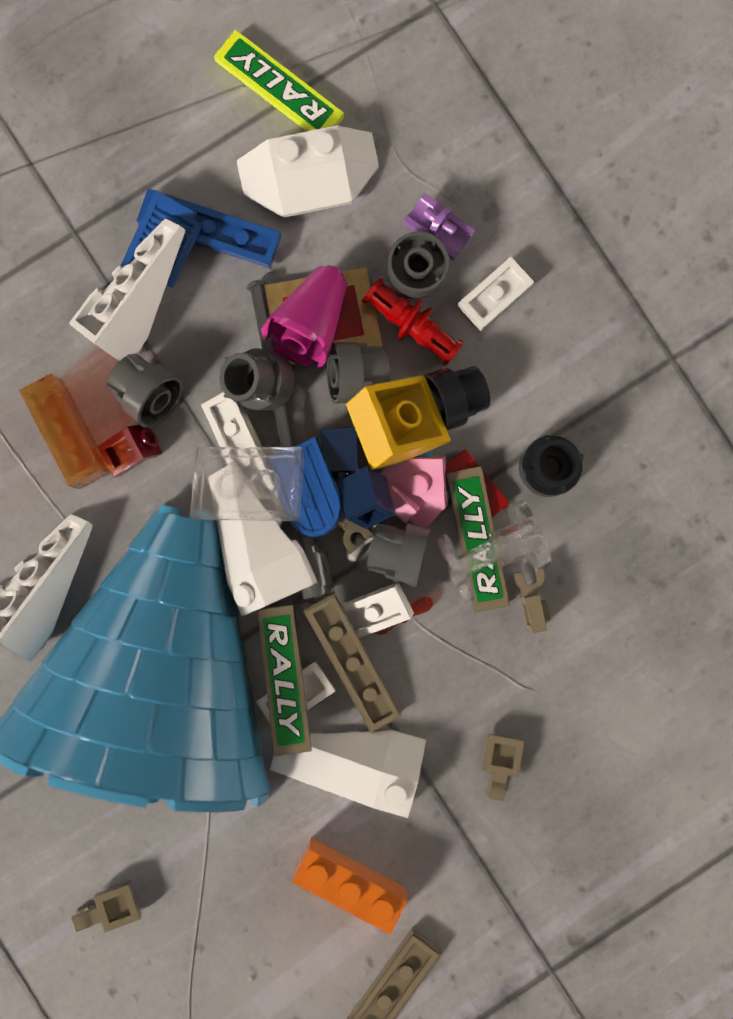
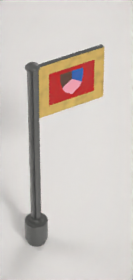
M367 267L342 271L347 281V289L333 342L366 343L368 346H383L375 307L368 302L366 305L361 302L371 288ZM306 278L268 285L262 280H254L248 284L247 290L251 291L262 349L275 351L273 348L276 344L270 336L267 341L262 336L261 328L266 319ZM288 360V361L290 362L291 366L299 365V364H297V363H294V362ZM287 402L282 407L274 410L282 453L295 447ZM298 532L300 546L303 548L318 583L300 590L302 591L303 599L327 595L331 593L330 585L333 584L327 551L320 552L319 546H315L312 536L303 535Z

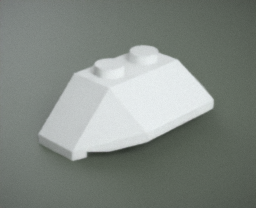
M339 125L267 139L237 160L244 196L284 218L352 204L367 185L372 175L379 169L372 133Z

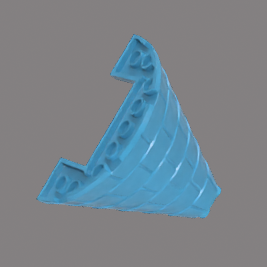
M160 504L159 511H154L129 544L127 552L100 583V588L72 620V625L45 656L41 666L0 717V764L25 777L43 776L44 773L49 774L48 785L96 799L139 807H146L147 803H157L159 799H166V805L174 811L215 813L245 810L247 800L252 799L251 805L260 806L268 800L271 789L262 757L263 746L245 664L247 657L237 617L239 613L237 604L227 584L217 524H214L216 517L197 512L194 513L193 519L180 516L181 509Z

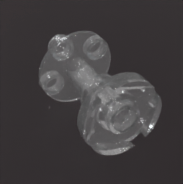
M523 500L508 505L507 511L511 524L489 533V542L458 555L446 533L435 539L443 558H446L449 568L447 570L454 586L458 587L465 603L475 599L468 574L500 561L504 567L527 557L536 571L551 565V554L540 526L535 527L532 520L527 519L533 516V513Z

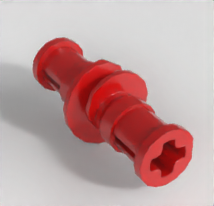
M380 276L361 302L365 305L367 302L384 314L388 321L400 327L397 336L399 341L410 335L422 348L425 347L441 360L440 364L445 367L464 342L460 339L456 341L443 331L439 324L428 319L433 311L432 307L420 312L422 304L420 298L412 306L404 296L398 295L383 283L385 279Z

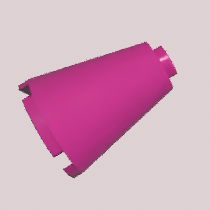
M331 265L317 267L266 319L261 328L262 336L266 341L270 336L276 343L273 348L276 352L281 353L288 360L309 367L312 362H319L318 367H322L326 363L332 348L347 289V281L342 271Z

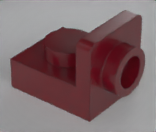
M140 424L125 427L97 446L113 478L122 476L145 460L156 458L162 454L156 434L150 427H142Z

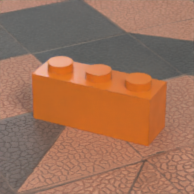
M313 838L310 839L294 870L292 883L390 935L407 903L406 887Z

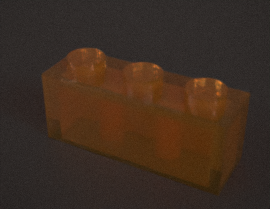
M51 373L19 390L69 487L81 490L111 474L88 426L62 379Z

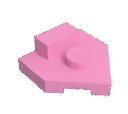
M445 456L414 457L400 464L385 467L380 473L387 479L395 513L405 524L410 520L415 525L427 527L448 506L445 484Z

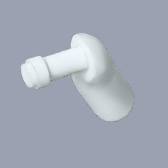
M377 524L368 528L373 535L367 541L360 534H357L351 542L357 549L351 554L346 550L345 558L348 561H357L364 546L373 540Z

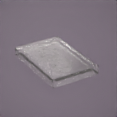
M197 447L190 517L193 520L300 521L304 449L302 447Z

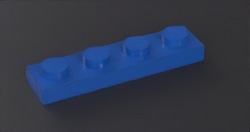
M147 189L136 220L138 224H140L155 190ZM165 194L197 212L195 220L202 223L203 226L194 244L271 269L282 237L281 232Z

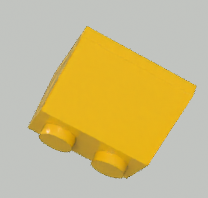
M425 375L366 386L346 404L371 470L400 464L451 441Z

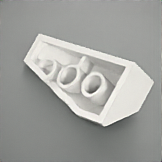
M164 219L137 246L134 252L135 259L124 267L119 265L112 272L114 280L103 291L97 287L88 296L69 324L118 361L128 354L139 355L144 342L149 336L185 229L168 219Z
M236 463L209 477L227 584L242 616L318 583L303 548L296 540L290 541L280 528L281 520L276 514L270 515L261 504L260 493Z
M72 514L40 543L39 553L33 559L27 562L22 560L14 567L17 574L4 586L0 584V643L29 662L33 660L36 654L42 651L46 640L54 630L93 527L88 521Z
M392 729L374 731L372 733L370 731H347L344 733L317 732L310 733L312 751L273 756L270 770L371 808L408 818L419 781L426 739Z

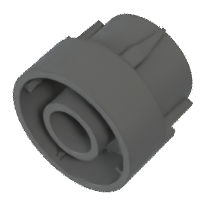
M411 232L400 237L393 244L389 252L387 266L390 282L396 289V292L400 296L403 294L410 298H424L441 289L449 269V255L444 244L437 237L426 232ZM413 259H419L426 262L428 268L418 273L412 271L408 263Z
M333 342L326 363L327 385L331 401L334 404L348 403L364 387L390 381L389 359L384 346H368L366 343Z
M255 348L224 358L225 362L220 370V385L225 398L238 402L248 409L263 411L276 410L282 407L290 398L294 387V372L288 359L281 353Z
M128 354L121 359L112 369L106 387L116 396V400L122 404L123 411L142 427H152L163 421L174 410L183 392V382L179 377L162 364L151 365L138 354Z
M378 523L368 558V570L383 574L385 578L392 579L395 583L398 582L399 584L416 588L431 528L411 523L407 525L399 523V526Z

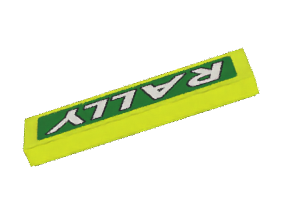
M237 30L233 31L214 55L215 62L305 131L336 126L344 119V112Z

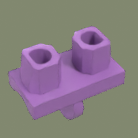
M426 193L421 196L415 207L403 220V224L413 232H426L437 237L444 244L449 258L453 261L475 233V229L454 215L450 208L447 206L443 207Z

